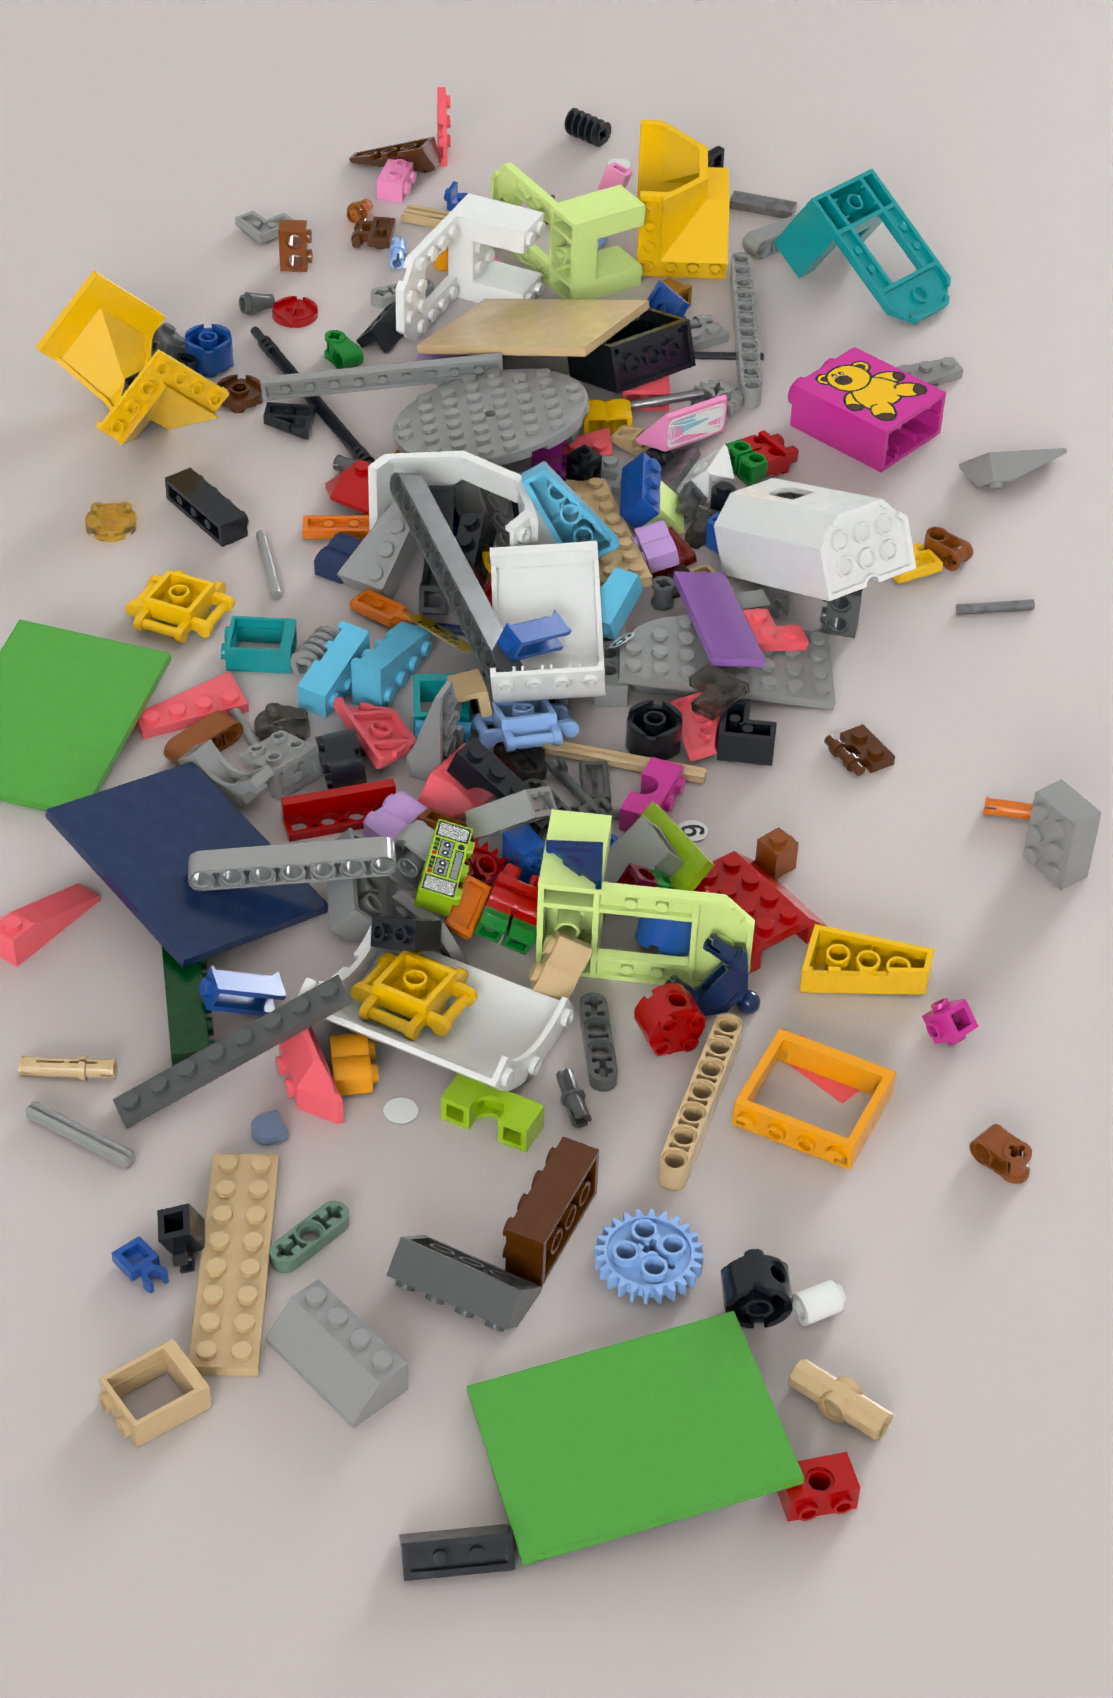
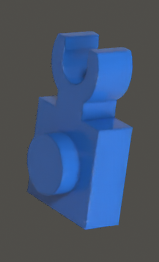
M140 1236L111 1253L112 1262L132 1282L139 1277L142 1278L143 1288L147 1292H154L152 1281L154 1278L161 1279L165 1284L169 1282L167 1269L160 1265L159 1255Z

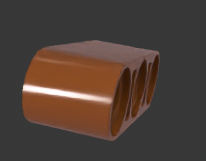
M214 711L172 737L165 745L164 756L180 766L177 761L195 745L209 739L212 740L219 752H222L239 740L243 733V726L223 711Z

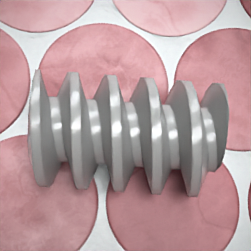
M320 626L292 654L290 665L292 671L299 679L304 677L314 660L320 661L327 651L324 647L328 640L334 641L339 631L333 627Z

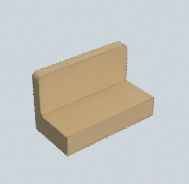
M479 668L447 676L448 681L453 683L456 703L475 699L482 718L493 715L488 690Z

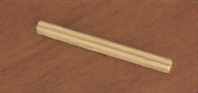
M563 741L562 745L553 746L552 743L544 744L542 749L546 755L562 756L563 758L583 762L607 761L609 767L641 773L652 758ZM668 761L684 766L683 778L686 781L699 784L705 782L707 775L705 767Z

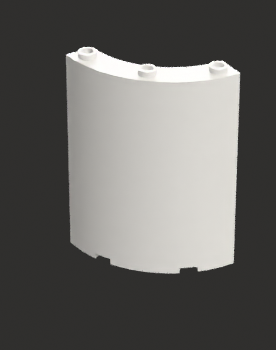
M370 926L363 941L353 954L356 961L350 968L343 966L337 973L331 976V978L336 975L340 976L354 1003L324 1020L505 1092L517 1088L531 1075L536 1076L542 1062L553 1048L563 1028H568L572 1023L574 1007L566 997L562 996L561 1000H557L434 951H422L424 956L455 969L460 967L467 970L469 975L465 984L476 990L478 998L473 1005L467 1006L455 1019L447 1035L438 1036L430 1027L425 1025L419 1037L413 1041L406 1038L403 1032L372 1019L366 1021L360 1018L359 1010L363 1002L356 1001L350 993L351 988L357 982H362L378 965V959L384 953L388 952L398 956L403 951L400 949L371 947ZM306 977L298 996L324 981H315ZM451 996L447 1000V1008L441 1015L449 1009L457 997ZM381 1006L378 1007V1009H381L385 1012H388L409 1022L412 1020Z

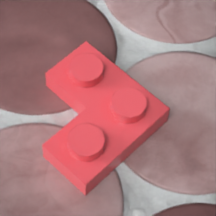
M768 609L743 610L762 652L807 650L809 641L801 625L776 626Z

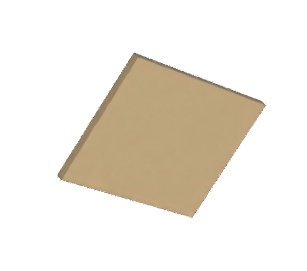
M484 299L419 343L417 349L420 354L481 355L501 352L502 355L586 357L650 308L649 300Z

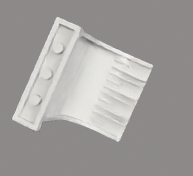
M597 541L490 548L492 608L503 629L506 623L512 625L546 616L550 617L554 610H556L572 630L570 635L558 638L564 646L562 650L520 660L523 665L521 666V671H516V667H513V671L496 672V668H490L494 703L606 696Z

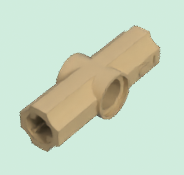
M801 1359L789 1376L788 1385L816 1402L820 1412L828 1420L834 1423H840L844 1420L875 1441L877 1439L880 1440L887 1432L893 1419V1413L864 1396L861 1387L852 1378L843 1375L836 1378L807 1359Z

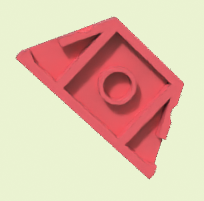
M335 697L333 708L348 729H355L359 745L376 769H381L408 755L416 742V738L395 709L382 706L377 707L364 702H360L359 707L345 705L344 698Z

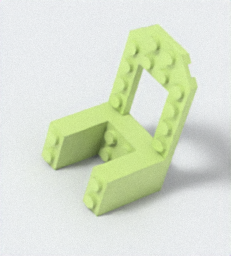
M512 162L501 165L500 170L491 174V199L521 207L522 202H524L532 210L544 212V221L550 225L549 256L535 244L525 254L512 253L529 269L542 273V280L563 299H597L641 285L642 265L619 245L597 251L599 246L597 239L644 225L645 204L621 184L557 202Z
M552 809L538 881L537 963L544 956L542 947L546 938L549 935L553 936L556 930H560L589 943L593 949L590 959L580 975L581 977L664 985L668 979L673 982L670 976L676 975L694 988L698 987L722 962L703 949L706 939L709 938L713 941L710 935L716 933L732 946H742L747 950L748 973L750 972L755 920L726 894L604 881L611 840L612 815ZM606 913L692 922L689 957L600 948Z

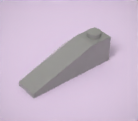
M1066 448L988 452L960 463L959 469L978 487H989V490H998L1004 488L1005 483L1013 481L1066 454L1067 450Z
M462 481L455 487V509L460 514L486 511L496 529L493 547L510 546V537L508 536L510 532L505 530L508 519L512 517L508 499L467 481Z

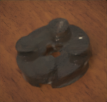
M269 703L266 705L265 710L255 718L254 733L259 737L260 742L270 737L272 733L282 730L306 741L310 735L308 712L303 708Z

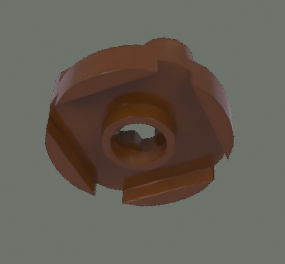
M230 375L217 382V385L226 388L230 393L221 405L231 408L233 413H243L247 408L263 403L260 380L256 377L245 375V379H238L237 375Z

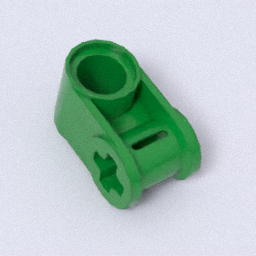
M330 330L325 333L327 349L324 351V357L337 369L352 368L363 363L364 357L361 348L342 331Z

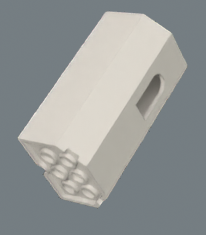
M771 478L730 493L714 524L722 572L726 576L831 601L866 588L867 581L871 577L873 581L881 582L916 569L908 516L895 510L881 498Z

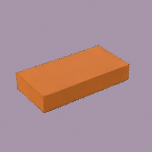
M467 874L465 882H459L458 888L463 889L458 907L452 905L449 915L445 916L443 920L450 932L465 940H469L472 937L492 888Z

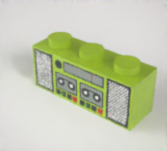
M438 819L413 906L445 916L449 915L452 905L458 907L463 889L458 888L459 882H465L469 866L464 864L465 859H471L475 847V842L470 841L473 829Z

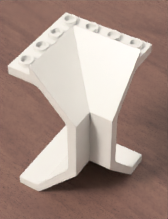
M466 451L383 454L368 466L370 530L394 500L389 485L392 474L395 472L420 473L428 487L429 485L452 486L464 480L518 503L519 515L505 526V530L510 532V546L556 543L522 484V475Z

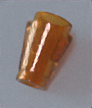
M363 199L351 203L347 208V218L349 221L356 223L360 218L366 219L373 208L372 202L369 199Z

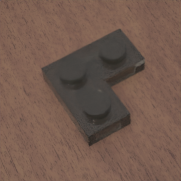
M705 664L689 677L690 687L703 692L691 702L692 711L712 721L749 692V683L709 664Z

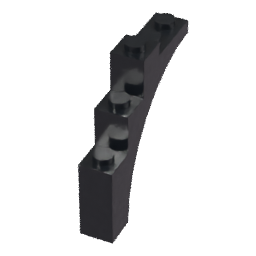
M429 485L435 501L452 533H454L455 486ZM424 557L422 580L419 585L418 612L424 615H448L449 603Z

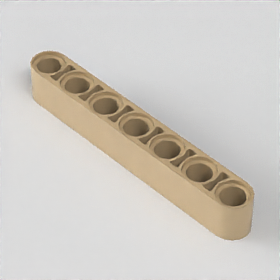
M721 1014L715 1019L660 1154L658 1181L664 1189L670 1191L681 1190L688 1182L740 1049L742 1021L734 1014Z

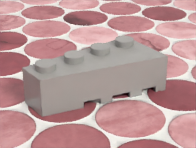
M395 499L337 573L346 586L360 591L368 588L389 599H393L418 545Z

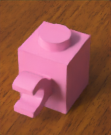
M613 162L606 167L597 189L602 190L620 184L626 188L633 171L617 162Z

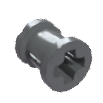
M658 576L652 580L654 596L651 598V606L658 611L670 610L674 606L672 591L675 589V583L670 577Z

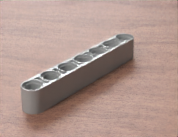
M379 836L196 851L188 858V883L191 888L197 891L384 877L394 873L397 868L395 843L391 838Z

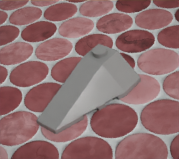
M446 681L436 695L416 742L408 753L407 764L410 765V777L426 782L430 773L464 744L463 726L457 724V721L460 719V713L454 710L457 700L453 683L450 681Z

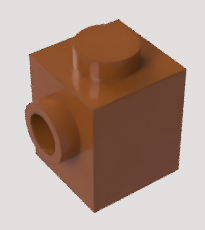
M778 827L757 839L755 861L775 879H778L796 868L799 842Z

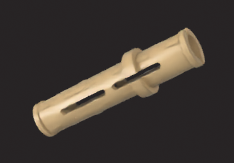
M81 1055L80 1058L20 1056L18 1072L19 1076L79 1078L80 1081H87L88 1078L116 1079L117 1060L113 1058L95 1059L89 1058L87 1055Z

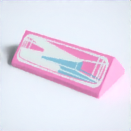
M724 394L667 413L635 439L639 444L666 452L724 432L727 397Z

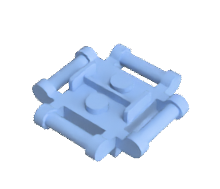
M548 700L501 703L490 701L492 716L482 718L481 714L477 713L470 718L472 729L479 734L480 743L486 748H492L497 742L503 741L506 752L515 751L516 748L541 747L544 744L550 743L553 746L562 745V733L571 738L579 733V725L569 717L566 706L562 703L550 704ZM493 725L495 729H488L487 726Z

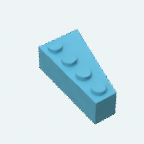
M545 461L522 473V484L556 543L597 541L598 558L619 547L618 537Z
M401 621L386 633L385 640L378 639L374 642L372 650L365 649L362 652L361 659L355 657L351 660L352 703L360 705V702H364L377 707H387L388 704H391L398 691L406 686L410 676L418 671L425 657L430 656L433 649L430 632L423 627Z

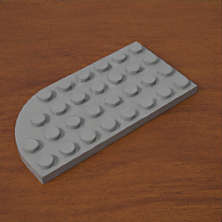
M681 614L679 616L654 619L638 626L632 631L635 635L629 641L622 644L618 658V683L694 693L722 684L725 697L833 710L835 706L833 673L827 633L804 631L809 641L807 650L763 652L766 658L764 667L711 666L689 615Z

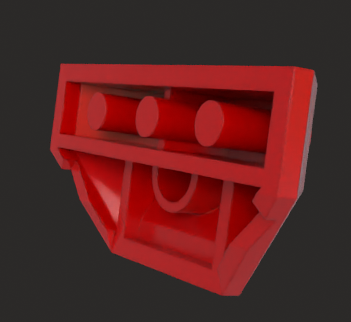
M359 459L326 482L325 488L330 500L369 515L368 466L370 463Z

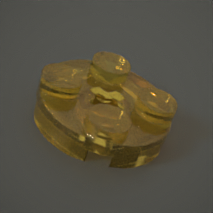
M97 502L91 505V510L85 516L87 533L90 535L91 532L99 541H120L125 539V534L131 531L132 535L137 529L136 513L128 502L118 504Z

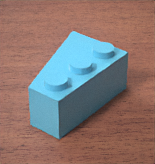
M341 621L338 625L340 632L334 641L328 640L324 647L327 651L320 661L314 660L297 685L298 707L324 718H327L335 710L333 708L335 697L345 699L349 694H352L351 660L355 657L361 659L362 652L367 648L370 649L369 631L345 621Z

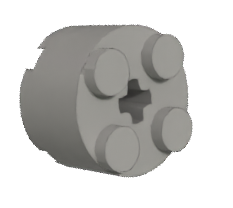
M415 820L412 824L404 826L393 839L397 868L394 873L388 876L397 885L410 891L419 886L434 830L428 827L424 821Z

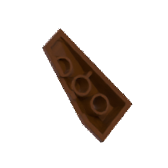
M435 137L354 153L349 158L350 163L384 167L388 159H404L408 162H413V171L423 170V173L434 171L435 167L441 162Z

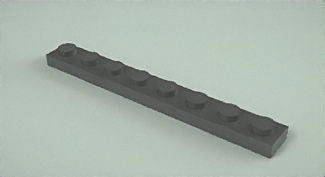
M336 975L114 1098L113 1102L126 1128L135 1125L354 1003L340 976Z

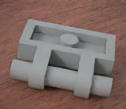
M710 314L705 316L697 315L690 320L694 352L728 342L729 333L717 322L712 323L713 319Z

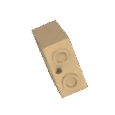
M174 1339L99 1378L101 1393L97 1397L102 1409L106 1414L110 1412L116 1418V1426L122 1437H129L137 1448L211 1408L209 1385ZM168 1372L184 1395L136 1420L120 1398Z

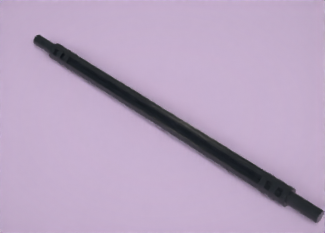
M256 326L251 329L250 332L258 341V346L283 374L299 373L269 336H265ZM320 396L303 397L309 405H315L316 413L349 450L355 460L361 459L370 464L375 461Z

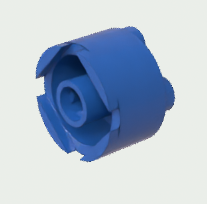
M201 324L186 331L184 340L185 353L191 354L198 359L196 372L203 373L207 378H213L219 372L225 371L234 365L232 337L228 328L218 324H212V328H204V324Z
M639 917L635 940L647 949H649L650 944L659 947L658 953L679 957L687 956L690 951L692 922Z

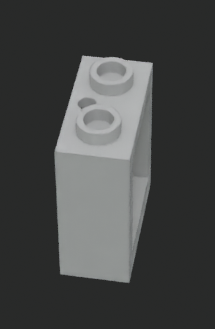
M550 786L526 789L465 811L467 818L466 827L473 829V839L499 835L523 825L551 816L552 809L557 810Z

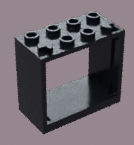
M649 308L640 317H637L586 357L567 356L570 377L618 394L696 366L690 320Z

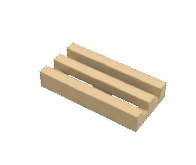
M408 204L404 213L402 212L401 222L435 228L450 212Z

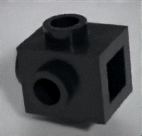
M585 444L567 454L566 479L585 481L594 477L601 478L602 455Z

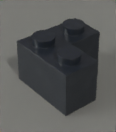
M723 699L717 760L772 766L777 722L749 719L750 701Z

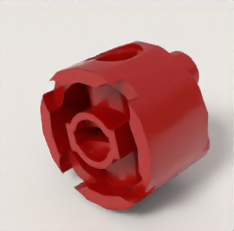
M668 983L651 990L654 995L648 999L644 996L638 1002L634 1010V1020L655 1055L662 1056L682 1050L684 1052L694 1050L699 1044L698 1038L705 1029L706 1018L690 992L679 983Z

